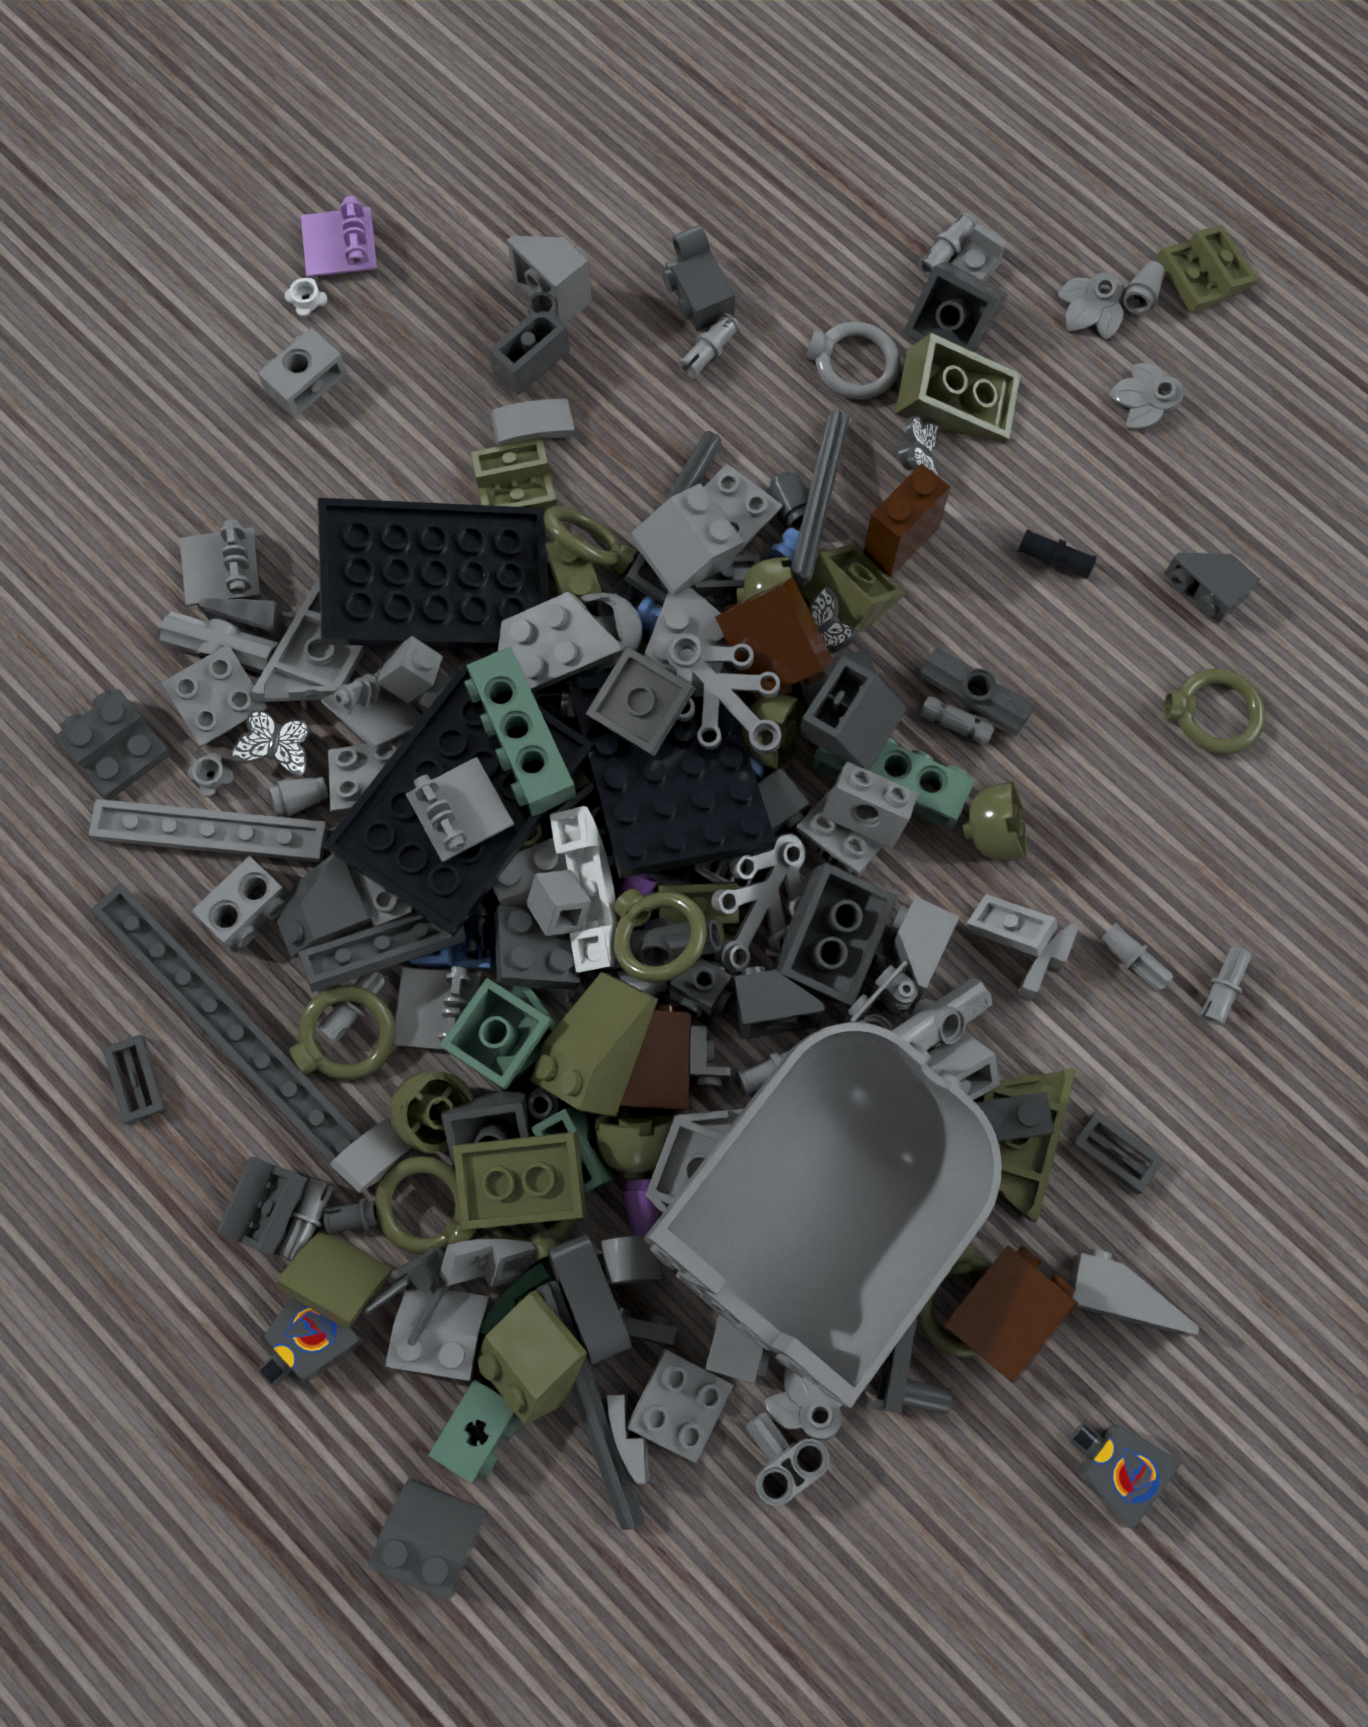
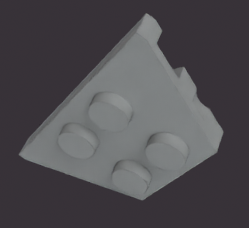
M318 581L315 582L252 689L253 700L257 702L322 700L334 694L338 686L347 685L368 646L321 645L320 586Z
M691 587L673 596L668 591L644 656L677 676V671L670 666L666 655L668 644L674 637L680 634H692L701 639L704 646L730 647L715 618L720 612ZM684 649L680 652L679 657L683 660H689L693 657L694 652L690 649ZM706 662L715 673H721L725 662ZM693 673L692 685L696 689L692 696H704V684Z
M566 592L503 620L501 623L498 652L508 647L512 648L530 690L534 693L565 680L569 676L579 674L584 670L621 656L626 647L605 629L606 626L596 616L591 615L586 606L574 594Z
M744 1109L675 1115L645 1194L658 1210L664 1213Z

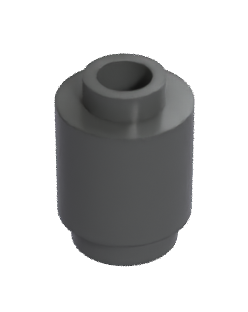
M783 472L771 480L767 494L783 505L778 512L782 523L788 524L789 528L797 530L802 525L809 492L799 474Z

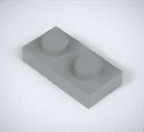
M985 894L966 923L969 933L1036 957L1041 955L1058 928L1056 918L988 894Z

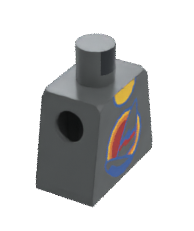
M292 1298L264 1335L265 1340L276 1352L259 1370L274 1386H277L292 1371L303 1381H310L362 1346L367 1340L353 1324L347 1330Z
M1082 1422L1069 1438V1442L1086 1456L1076 1471L1077 1475L1117 1522L1129 1529L1136 1527L1182 1464L1177 1458L1120 1425H1110L1101 1436L1086 1422Z

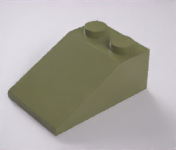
M930 333L907 349L895 414L905 419L918 415L922 423H936L940 426V430L1007 441L1010 439L1021 374Z
M601 972L544 1041L530 1081L580 1111L616 1116L658 999L608 973Z

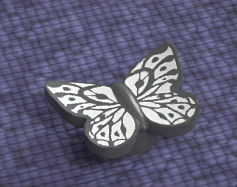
M912 416L907 419L905 424L909 440L900 442L898 445L900 462L907 471L915 470L922 463L938 476L931 452L935 447L940 426L933 422L922 423L920 416Z
M829 587L822 588L811 602L810 613L831 654L853 643L859 637V633L850 625L840 622L839 618H837L839 613L837 596Z
M253 711L248 714L247 727L250 733H245L239 737L231 752V758L238 762H254L268 757L270 760L276 759L291 774L299 777L304 776L307 754L301 744L307 740L310 734L307 723L301 720H290L281 725L276 724L273 717L264 711Z

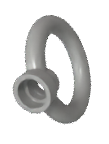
M845 322L834 326L825 334L815 330L806 355V359L816 362V368L821 379L831 390L851 399H870L883 394L895 383L900 371V355L894 341L880 328L865 322ZM850 336H860L873 341L881 348L886 358V368L883 375L878 380L865 385L852 384L841 379L834 372L830 364V355L834 344Z

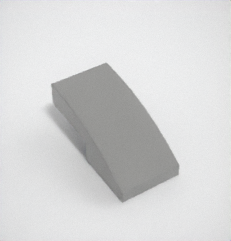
M544 399L521 402L493 409L491 412L497 445H507L541 437L570 438L574 432L568 399Z
M1071 923L1046 945L1041 955L1035 959L1028 969L1016 996L1031 1001L1039 991L1047 967L1057 971L1063 967L1068 959L1079 926Z
M389 1117L349 1145L333 1159L330 1166L360 1193L380 1181L390 1167L410 1156L414 1149L398 1137Z
M476 1239L448 1244L439 1275L446 1286L483 1276L491 1288L526 1278L536 1248L531 1242L511 1239Z
M628 1393L607 1395L611 1429L620 1456L636 1484H645L649 1481L648 1441L643 1436L630 1437V1430L626 1428L630 1420Z

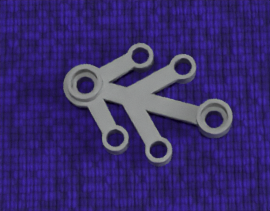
M680 634L674 637L668 644L666 651L670 666L677 671L678 677L691 685L693 673L704 684L702 726L697 733L700 746L704 749L712 750L721 743L722 737L718 728L720 701L749 732L750 744L756 752L770 754L776 751L781 744L779 726L771 720H759L733 691L758 692L762 697L772 698L780 690L779 677L769 671L763 672L760 675L715 673L706 663L731 662L736 669L746 670L754 661L753 650L747 644L740 643L734 647L704 646L701 639L692 634ZM684 649H690L694 652V655L689 660H683L679 657L680 652ZM740 651H745L749 654V658L745 662H738L734 657ZM766 679H771L776 683L774 689L767 691L761 687V683ZM691 698L687 702L691 706L689 712L680 714L677 720L684 722L694 716L695 705ZM706 731H713L717 734L715 741L708 743L702 739V735ZM763 733H768L773 737V741L768 745H762L758 742V737Z
M783 834L775 838L776 845L774 850L752 856H737L731 860L730 872L737 879H751L757 870L771 867L764 881L734 890L720 889L712 896V907L718 913L731 914L737 910L739 905L752 902L734 939L723 940L721 951L714 953V961L723 965L729 972H739L749 963L750 952L747 948L765 914H767L770 930L769 947L775 953L780 951V938L782 936L785 938L788 931L785 926L778 890L783 879L789 898L786 911L792 919L803 895L799 868L805 860V848L802 841L795 835ZM788 849L790 850V857H789V859L787 858V850H788ZM743 861L746 863V871L744 873L740 869ZM725 895H727L728 897V905L726 908H724L722 904V900ZM737 950V959L734 962L733 954Z

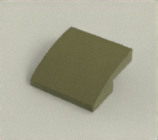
M1223 225L1196 231L1188 242L1162 248L1155 257L1157 262L1164 267L1166 276L1191 313L1227 300L1255 285L1259 280Z
M542 437L470 452L482 505L544 508V512L552 506H557Z
M322 1229L304 1246L277 1280L276 1289L349 1330L366 1304L373 1301L391 1275L393 1268Z

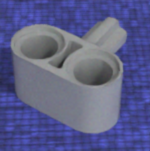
M643 1236L620 1237L601 1241L602 1253L596 1255L608 1285H630L663 1280L661 1261L650 1250L651 1246L644 1241Z
M765 1412L759 1414L747 1424L748 1432L768 1459L764 1467L757 1473L755 1479V1489L758 1496L765 1503L772 1506H781L787 1503L827 1471L830 1463L829 1453L820 1441L812 1438H803L789 1445ZM805 1446L816 1447L821 1455L819 1466L812 1471H805L798 1464V1453ZM772 1472L783 1474L787 1482L785 1492L778 1497H770L763 1490L764 1478Z

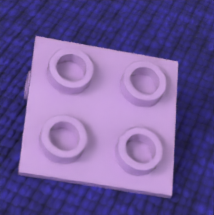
M346 196L340 205L341 210L301 215L307 278L377 269L371 207L362 208L361 203L355 196Z

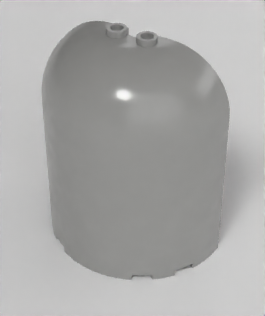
M861 1022L841 1023L820 1029L793 1047L644 1237V1241L651 1246L650 1250L670 1269H678L679 1272L676 1277L707 1305L755 1344H759L769 1352L773 1350L777 1353L775 1358L802 1379L805 1377L815 1385L820 1383L818 1388L823 1393L849 1408L856 1402L988 1218L997 1199L1002 1172L1000 1148L993 1127L981 1108L960 1089L963 1086L960 1080L945 1070H941L938 1075L932 1071L927 1065L931 1059L930 1054L918 1044L913 1042L909 1044L899 1035L883 1027Z

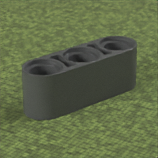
M585 1234L547 1249L552 1269L557 1281L560 1283L590 1364L592 1365L631 1349L632 1345L625 1324L588 1235Z

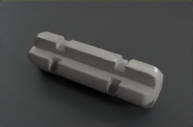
M932 696L926 699L920 714L923 718L932 722L936 719L940 721L939 725L967 737L970 734L973 736L972 740L981 744H987L990 741L995 729L993 723L981 719L979 722L975 720V715L950 704L947 707L943 706V701Z

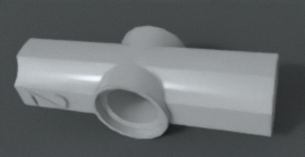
M171 611L169 615L164 617L160 627L159 640L165 646L196 654L200 659H203L229 644L244 669L262 674L278 647L277 642L244 633L237 626L220 619H211L210 622H206Z
M971 978L937 1001L931 999L921 1000L915 1006L911 1018L892 1030V1032L899 1035L909 1044L911 1042L918 1044L926 1051L939 1042L950 1045L954 1044L961 1038L966 1024L985 1012L992 1005L991 993L984 987L982 981Z

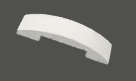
M587 806L549 814L556 854H565L567 869L573 872L591 900L582 931L570 933L576 973L614 966L616 957L614 934L617 927V913L614 911V905L616 900L607 855L597 826Z

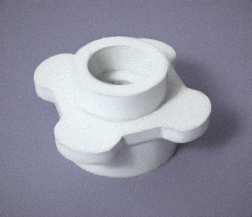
M312 278L297 279L291 284L290 289L285 292L286 301L296 307V313L300 317L309 316L311 311L318 306H324L328 300L326 293L318 290L317 284Z

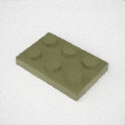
M578 1131L453 1146L462 1230L584 1218L587 1216Z

